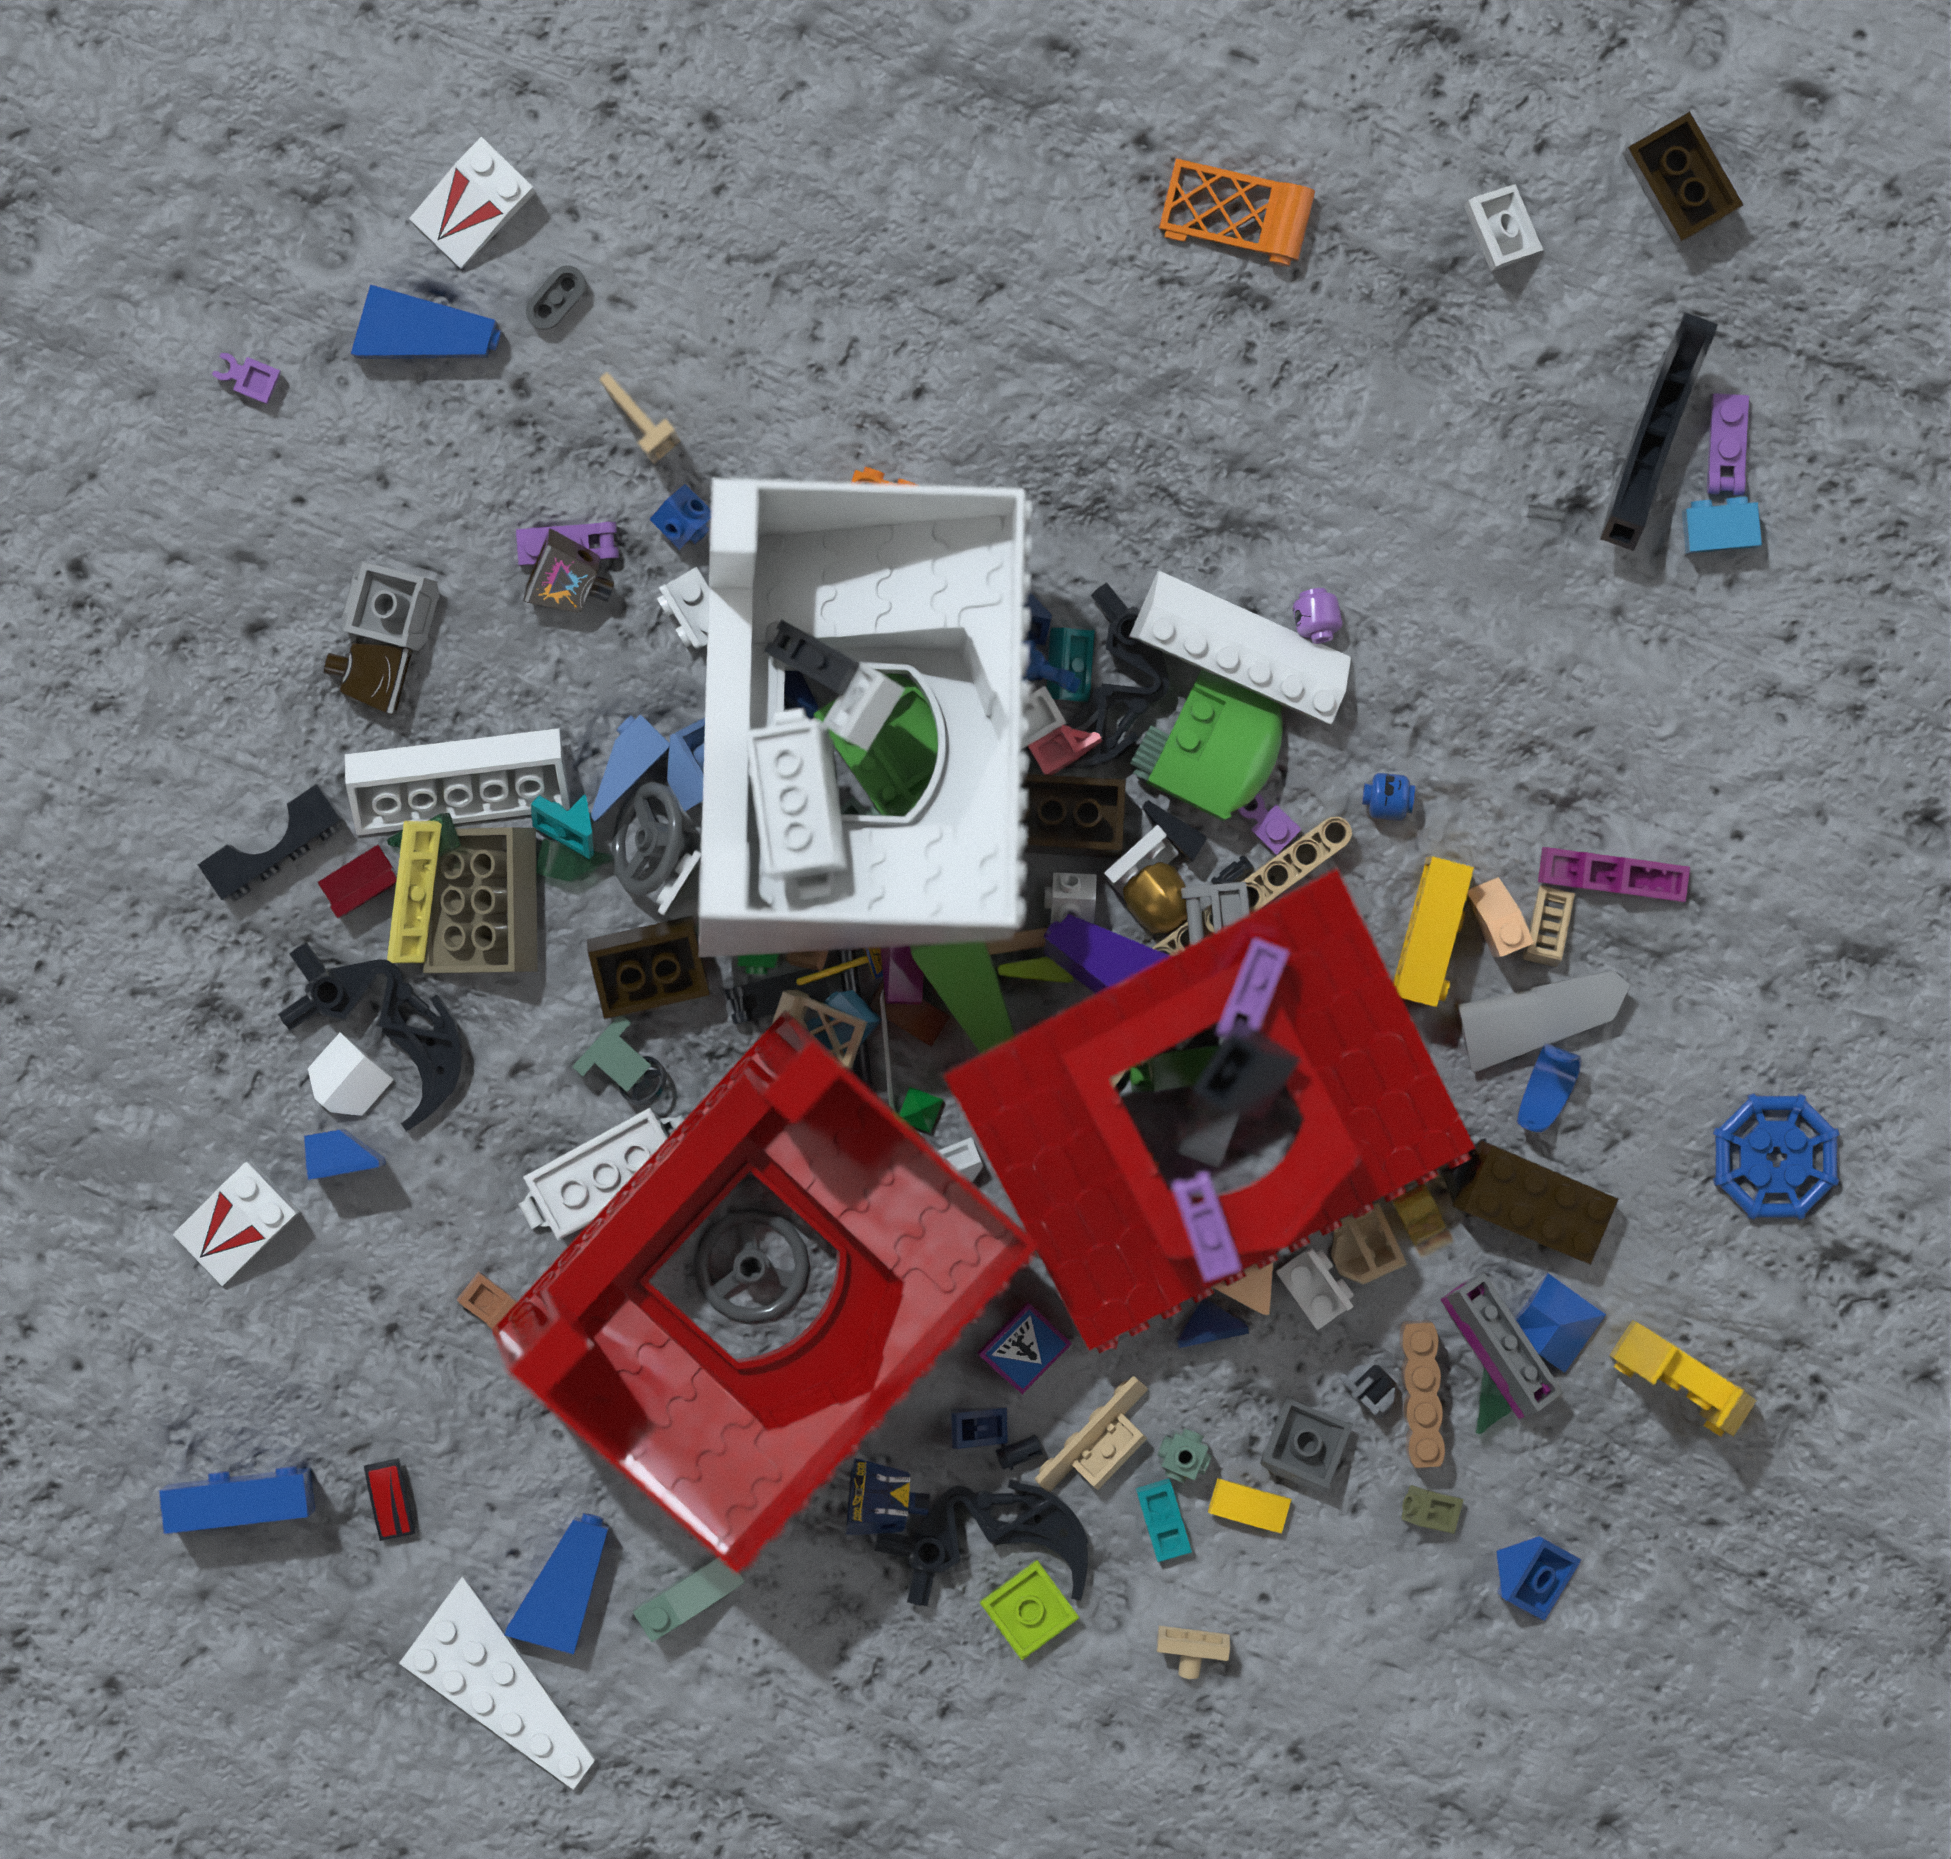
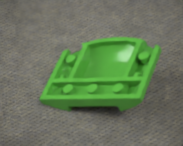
M1201 669L1146 783L1223 822L1228 820L1232 816L1231 812L1243 806L1246 807L1254 799L1273 770L1283 735L1281 704Z
M882 674L905 688L868 750L866 751L846 740L830 728H828L829 736L833 739L834 746L882 816L905 817L921 799L933 776L938 751L937 732L931 709L915 682L899 674ZM837 698L813 714L818 721L823 723Z

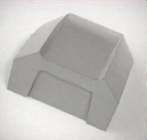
M361 561L353 574L342 613V631L419 651L429 640L428 633L437 601L440 598L438 583L425 577Z

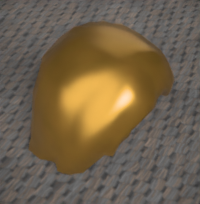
M1164 862L1148 865L1141 869L1138 875L1132 876L1127 885L1124 886L1123 895L1128 904V910L1142 926L1152 933H1169L1188 921L1186 898L1182 899L1181 888H1186V885L1174 866Z

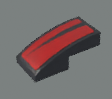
M400 1459L364 1465L379 1540L383 1541L415 1534V1525L407 1498V1487Z

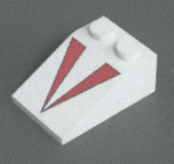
M480 137L454 164L409 219L462 269L536 191L492 146Z
M249 1160L231 1175L174 1232L173 1236L223 1286L301 1211L252 1160Z

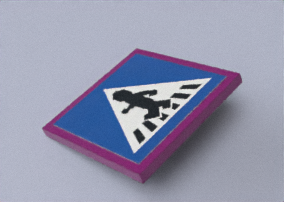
M1027 1301L977 1353L1023 1395L1072 1343Z

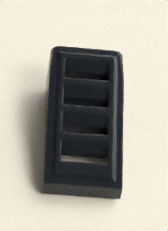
M1145 801L1142 805L1145 814L1167 834L1166 837L1186 859L1193 862L1206 842L1207 836L1151 801Z

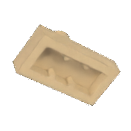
M1158 1626L1157 1652L1181 1655L1178 1675L1187 1679H1197L1200 1676L1202 1658L1228 1661L1230 1634Z

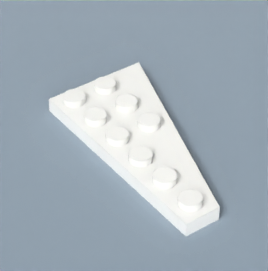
M463 1575L399 1664L574 1790L595 1761V1757L572 1725L565 1719L552 1697L545 1691L509 1637L504 1636L505 1632L502 1631L486 1605L479 1599Z

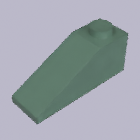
M717 1557L637 1605L633 1613L652 1643L740 1587L745 1581L740 1572L736 1574Z

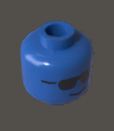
M1377 773L1374 775L1371 784L1364 783L1362 805H1369V814L1372 818L1401 821L1406 817V813L1412 814L1415 785H1410L1409 779L1404 775Z

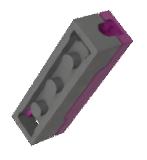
M1485 1273L1464 1281L1440 1299L1518 1419L1539 1412L1563 1394L1560 1386Z

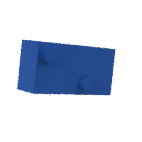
M285 1466L275 1468L276 1472L230 1477L229 1471L208 1473V1480L168 1484L159 1490L164 1534L309 1517L315 1511L311 1467L297 1469V1466Z

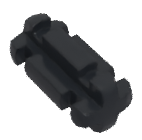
M1241 856L1239 857L1240 861L1231 863L1219 872L1220 876L1217 878L1214 876L1211 882L1213 885L1240 882L1246 877L1245 874L1247 872H1253L1254 867L1247 857Z

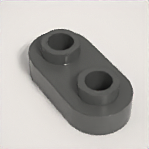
M562 266L551 274L532 296L526 307L527 318L534 327L541 330H549L561 322L585 293L586 280L582 272L573 266ZM565 279H572L575 282V287L571 291H564L562 289V282ZM542 306H549L552 313L548 318L539 317L538 311Z

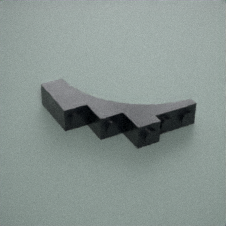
M1687 312L1683 313L1666 352L1664 351L1653 375L1646 404L1634 428L1627 457L1614 485L1600 536L1601 540L1632 551L1635 550L1645 528L1655 491L1678 424L1705 356L1716 334L1717 323Z

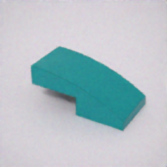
M1170 1478L1136 1488L1157 1562L1191 1553L1192 1550Z

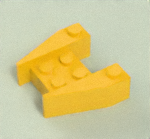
M1634 1320L1631 1321L1609 1355L1617 1360L1613 1367L1630 1378L1636 1373L1652 1384H1655L1659 1379L1676 1391H1679L1681 1386L1689 1390L1685 1397L1702 1407L1699 1415L1707 1419L1703 1426L1722 1437L1724 1432L1734 1437L1757 1401L1739 1387Z

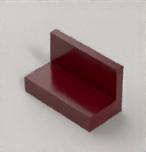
M377 844L317 883L331 903L330 908L337 919H341L394 886L397 881V873L379 844Z

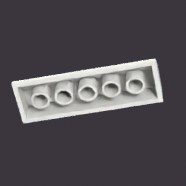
M1157 571L1129 637L1316 721L1332 724L1346 692L1351 661L1350 656L1321 643L1314 644L1310 638H1304L1288 628L1168 574Z
M559 728L345 754L346 788L357 836L403 830L404 821H437L442 825L530 815V804L539 795L550 802L559 803L565 810H570L565 759Z

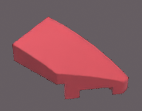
M1062 725L1061 728L1059 727L1029 744L1028 748L1044 775H1053L1098 745L1102 738L1099 733H1088Z

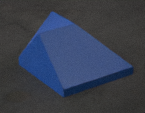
M345 1129L304 1136L308 1180L386 1165L384 1156Z
M1547 1273L1517 1314L1515 1320L1536 1352L1565 1373L1606 1314Z
M1540 1536L1497 1550L1500 1587L1497 1593L1506 1601L1545 1621L1581 1562V1559Z

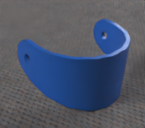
M1548 1043L1544 1044L1520 1104L1517 1116V1123L1520 1126L1533 1132H1543L1554 1123L1576 1084L1581 1068V1056Z

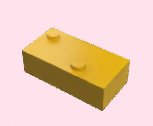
M1434 856L1426 857L1393 980L1402 999L1432 1007H1437L1439 1001L1445 1002L1450 981L1444 979L1456 934L1461 931L1465 917L1463 908L1474 867Z

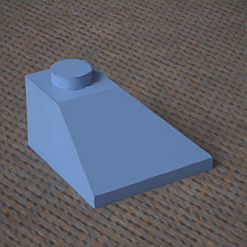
M705 718L670 736L667 781L684 811L703 802Z

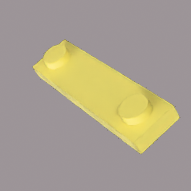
M404 821L387 954V960L391 963H425L442 824L437 821Z

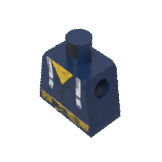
M854 1458L850 1471L846 1535L902 1532L907 1522L908 1513L928 1515L930 1494L909 1492L910 1473L907 1471Z

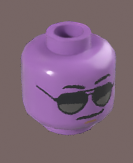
M1313 588L1303 591L1299 594V599L1292 606L1298 634L1304 638L1312 639L1314 644L1331 641L1333 634L1339 631L1343 625L1338 599L1334 594L1328 593L1325 588Z

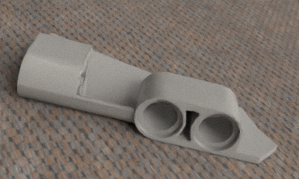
M1612 970L1533 986L1529 990L1457 1005L1465 1049L1468 1051L1471 1071L1477 1072L1543 1047L1545 1043L1551 1044L1614 1020L1631 985Z

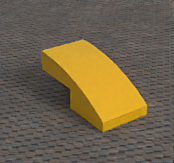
M1217 1478L1208 1513L1282 1534L1292 1499L1255 1489L1248 1485Z

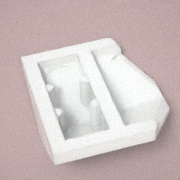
M341 1032L308 1068L314 1098L332 1113L362 1116L394 1080Z

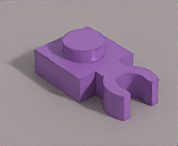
M221 353L219 357L229 361L230 370L227 373H220L214 370L213 376L220 381L236 380L233 388L234 391L268 405L281 371L249 357H246L243 366H241L232 355Z
M1258 793L1254 797L1257 802V808L1254 811L1249 812L1244 807L1237 810L1243 817L1254 819L1257 822L1251 831L1277 855L1302 829L1276 804L1268 811L1265 808L1263 797Z

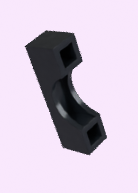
M315 784L287 803L289 814L287 831L274 848L259 854H248L227 844L197 864L221 900L226 901L231 898L233 902H236L251 891L248 886L258 878H261L263 882L267 881L281 871L278 866L289 857L293 862L311 851L308 844L319 837L324 842L341 830L338 824L344 821V819L320 784Z

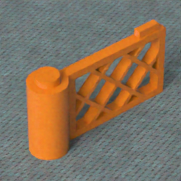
M1176 158L1159 229L1166 231L1164 237L1186 243L1187 236L1264 253L1270 256L1269 262L1290 267L1291 261H1299L1315 190L1298 184L1281 183ZM1181 169L1197 172L1203 184L1185 194L1178 183ZM1202 173L1212 175L1214 177L1207 181ZM1222 178L1230 179L1238 192L1220 202L1210 185ZM1237 181L1247 183L1249 185L1242 189ZM1256 186L1271 189L1268 203L1257 210L1253 208L1245 193ZM1207 188L1217 205L1198 216L1189 198ZM1178 189L1182 197L1174 201L1176 190ZM1242 196L1251 213L1233 224L1223 207ZM1185 201L1195 218L1183 226L1169 223L1171 210ZM1220 209L1229 227L1218 234L1208 232L1201 220ZM1266 210L1264 222H1262L1258 215ZM1255 218L1262 229L1259 242L1254 243L1243 240L1236 228ZM1198 223L1202 230L1193 229L1190 227ZM1233 231L1237 238H1232L1225 235Z

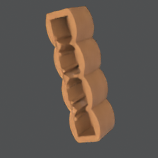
M1430 1320L1403 1321L1399 1333L1400 1347L1405 1356L1401 1377L1403 1386L1407 1391L1403 1413L1406 1424L1410 1428L1405 1441L1406 1454L1410 1463L1415 1468L1441 1467L1445 1455V1446L1442 1435L1438 1430L1442 1423L1443 1410L1441 1402L1436 1395L1440 1387L1441 1375L1439 1366L1434 1359L1439 1345L1438 1333Z

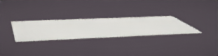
M882 990L880 1005L889 1106L894 1110L884 990Z

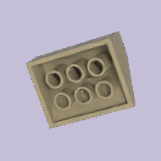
M536 828L441 829L423 973L538 972Z

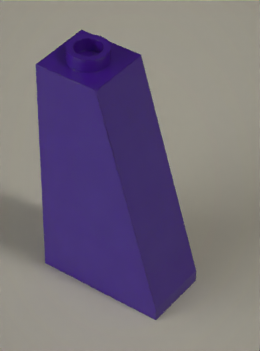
M1070 914L1061 923L1055 921L1044 934L1046 939L1044 954L1095 994L1170 956Z

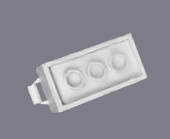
M804 708L774 713L775 721L772 727L745 731L765 876L775 881L791 879L794 886L798 889L801 899L830 895V886L833 881L834 872L848 870L829 729L827 725L817 719L809 720L806 717ZM826 874V881L800 885L799 878Z
M652 1106L525 1175L523 1178L530 1192L525 1200L518 1205L531 1229L537 1226H550L557 1240H560L589 1224L669 1137L663 1125L670 1122L673 1130H675L684 1120L683 1116L659 1118ZM532 1196H534L542 1213L544 1214L547 1220L546 1222L543 1221L535 1204L533 1203L531 1199Z

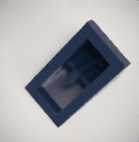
M1007 1407L951 1409L952 1449L1008 1443Z

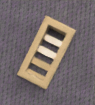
M1542 885L1539 886L1529 927L1534 943L1525 947L1524 960L1553 967L1559 965L1562 961L1575 893ZM1544 901L1564 904L1563 910L1544 906ZM1546 915L1559 918L1560 923L1542 920L1541 916ZM1541 929L1557 933V936L1553 938L1538 934V931ZM1536 944L1552 947L1554 949L1552 951L1536 947Z

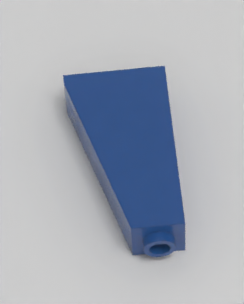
M370 284L351 355L359 359L488 358L490 350H497L501 330L496 329L498 323L495 319Z
M583 1513L582 1518L574 1517L507 1626L504 1636L570 1654L575 1653L610 1527L609 1525L602 1524L604 1518L588 1513Z

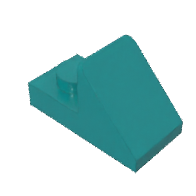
M585 794L569 811H566L559 803L550 802L540 795L530 804L532 826L588 859L594 855L592 828L587 796Z

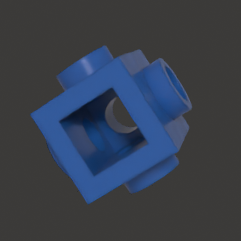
M684 484L664 501L649 520L680 550L689 541L696 545L710 531L706 525L711 520L712 510Z

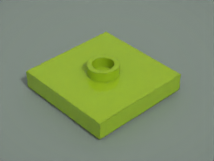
M1038 1559L979 1601L1021 1660L1025 1659L1080 1618Z

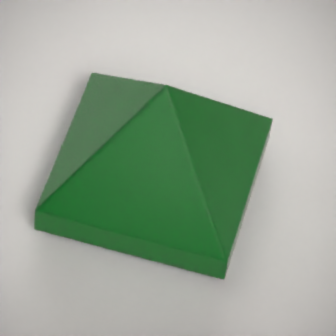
M909 1087L899 1115L911 1126L931 1133L943 1099Z

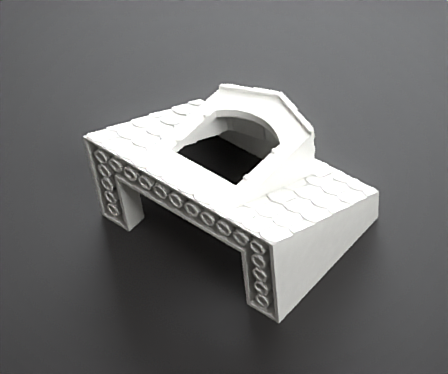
M713 479L699 957L1010 940L1015 929H1021L1024 915V900L1017 899V892H1021L1022 885H1024V863H1018V856H1022V849L1025 846V826H1018V820L1023 819V812H1025L1026 790H1019V783L1023 784L1024 776L1026 775V753H1020V747H1024V739L1027 737V717H1020V711H1025L1028 695V681H1021V675H1025L1026 667L1028 666V645H1022V639L1026 640V631H1028L1029 609L1022 608V604L1027 603L1030 586V573L1023 572V568H1027L1028 559L1030 558V537H1023L1024 532H1028V523H1030L1031 501H1024V489ZM781 619L859 663L861 661L881 674H907L918 686L931 709L938 743L937 761L931 781L921 799L905 817L841 815L848 870L834 872L833 881L830 886V895L806 899L800 898L799 891L791 879L775 881L765 876L753 785L748 773L750 763L745 731L773 726L775 721L774 713L784 711L785 670L798 671L764 651L768 642L772 643L779 631L776 627ZM792 637L785 648L786 651L793 641ZM826 874L799 878L800 885L827 880Z

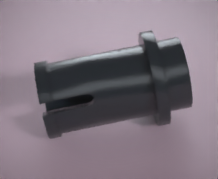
M1035 1434L1032 1437L1005 1446L1003 1443L1001 1448L995 1450L1002 1470L1009 1468L1012 1471L1015 1465L1043 1456L1041 1446Z

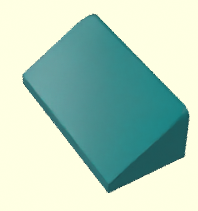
M1065 627L1051 628L1048 656L1050 666L1057 669H1066L1074 673L1075 678L1081 680L1075 694L1047 680L1046 688L1053 700L1088 702L1091 689L1095 631Z

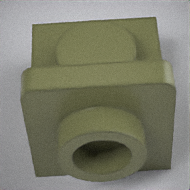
M1410 1485L1408 1494L1405 1496L1402 1504V1520L1418 1526L1455 1534L1464 1499Z

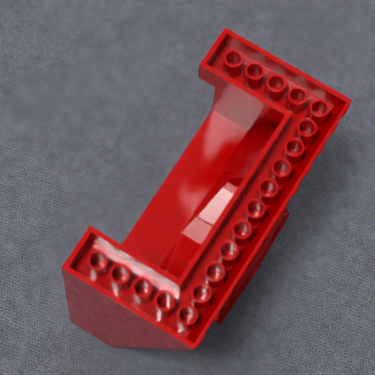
M1338 868L943 1075L1025 1231L1038 1245L1036 1251L1088 1350L1096 1348L1099 1354L1117 1345L1118 1342L1115 1337L1128 1331L1132 1337L1148 1329L1150 1325L1147 1320L1159 1314L1165 1320L1182 1311L1179 1303L1191 1297L1197 1303L1214 1294L1212 1286L1224 1280L1226 1286H1229L1246 1277L1244 1269L1254 1264L1257 1265L1258 1269H1262L1279 1260L1276 1255L1278 1251L1288 1247L1290 1253L1304 1247L1311 1243L1308 1236L1319 1230L1322 1236L1343 1226L1340 1221L1341 1218L1352 1214L1355 1220L1374 1210L1372 1202L1384 1197L1387 1203L1407 1192L1404 1185L1413 1180L1419 1186L1439 1176L1436 1168L1447 1163L1449 1168L1452 1169L1471 1159L1468 1152L1475 1148ZM1255 938L1288 951L1258 1031L1301 1058V1061L1285 1085L1304 1120L1292 1147L1274 1169L1244 1188L1216 1195L1241 1269L1205 1281L1175 1192L1167 1189L1110 1079L1221 1021ZM1188 1196L1192 1207L1205 1203L1204 1196Z
M785 1009L491 1330L506 1370L510 1375L733 1572L738 1574L743 1568L748 1570L756 1563L761 1555L758 1551L768 1541L772 1543L780 1537L786 1528L784 1523L793 1513L799 1515L808 1506L811 1500L809 1496L818 1486L820 1488L825 1487L832 1480L836 1473L834 1468L843 1459L848 1461L856 1454L861 1446L859 1441L868 1431L874 1433L879 1429L886 1419L884 1414L893 1404L895 1406L900 1405L911 1392L909 1387L918 1377L923 1379L932 1371L936 1365L934 1359L943 1350L947 1352L956 1345L961 1337L959 1332L968 1322L974 1324L984 1314L986 1310L984 1305L993 1295L998 1297L1008 1288L1011 1283L1009 1279L1018 1268L1022 1270L1032 1262L1036 1256L1034 1250L1038 1245L1019 1225ZM751 1171L837 1249V1267L832 1289L826 1303L813 1322L800 1335L789 1343L768 1353L736 1359L649 1280L744 1176Z

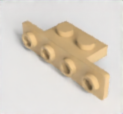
M1135 1376L1130 1380L1122 1382L1115 1389L1111 1400L1105 1406L1097 1408L1090 1415L1087 1425L1080 1432L1072 1434L1066 1440L1064 1449L1055 1458H1050L1041 1466L1040 1474L1035 1478V1481L1043 1488L1052 1491L1075 1468L1094 1488L1099 1490L1148 1439L1124 1415L1147 1392L1148 1388Z

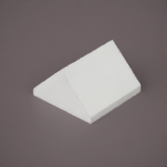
M1516 184L1473 197L1464 205L1491 272L1543 250Z
M860 661V665L843 695H839L823 723L841 737L867 751L905 688Z

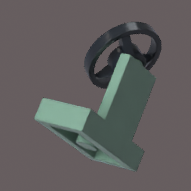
M625 1015L617 1016L572 1067L584 1076L594 1064L598 1065L619 1084L621 1095L628 1102L639 1106L646 1105L657 1099L664 1090L667 1080L666 1070L658 1060L649 1056L642 1057L620 1037L632 1023ZM649 1062L655 1063L659 1069L647 1071L651 1066ZM660 1076L658 1086L654 1092L640 1099L642 1091L651 1085L652 1079ZM631 1087L633 1099L629 1098V1096L627 1095V1092Z

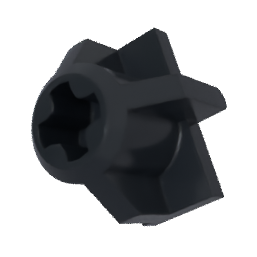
M1357 1365L1347 1376L1343 1373L1339 1377L1352 1391L1351 1396L1359 1404L1364 1403L1379 1419L1396 1404V1382L1379 1365Z

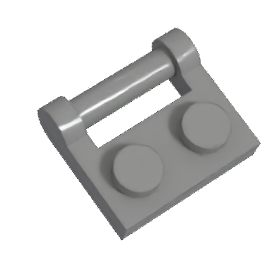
M1246 882L1181 888L1182 899L1186 898L1190 945L1204 938L1200 897L1211 896L1214 932L1249 915Z

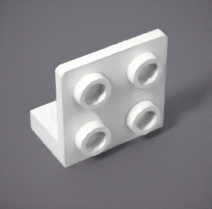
M695 850L692 856L687 853L683 856L675 870L680 876L673 886L670 884L665 885L656 902L661 905L657 912L672 920L693 916L696 933L698 934L700 921L701 853Z

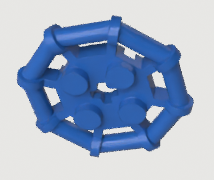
M1755 1093L1747 1096L1748 1100L1719 1128L1715 1127L1713 1135H1716L1715 1186L1719 1185L1747 1213V1218L1751 1220L1756 1218L1804 1219L1806 1218L1805 1214L1834 1185L1837 1186L1840 1181L1837 1178V1136L1840 1135L1838 1128H1833L1805 1100L1806 1096L1800 1093L1797 1096H1756ZM1762 1110H1790L1786 1121H1766ZM1754 1114L1757 1124L1743 1138L1733 1135ZM1800 1114L1819 1135L1808 1138L1795 1125L1798 1115ZM1730 1142L1739 1145V1167L1731 1171ZM1823 1142V1172L1813 1168V1146ZM1775 1146H1779L1780 1152L1785 1153L1786 1156L1785 1160L1780 1161L1778 1167H1773V1162L1766 1159L1767 1153H1772ZM1743 1175L1757 1189L1753 1199L1733 1180L1734 1178ZM1809 1175L1820 1179L1798 1200L1795 1189ZM1765 1193H1786L1790 1203H1762Z

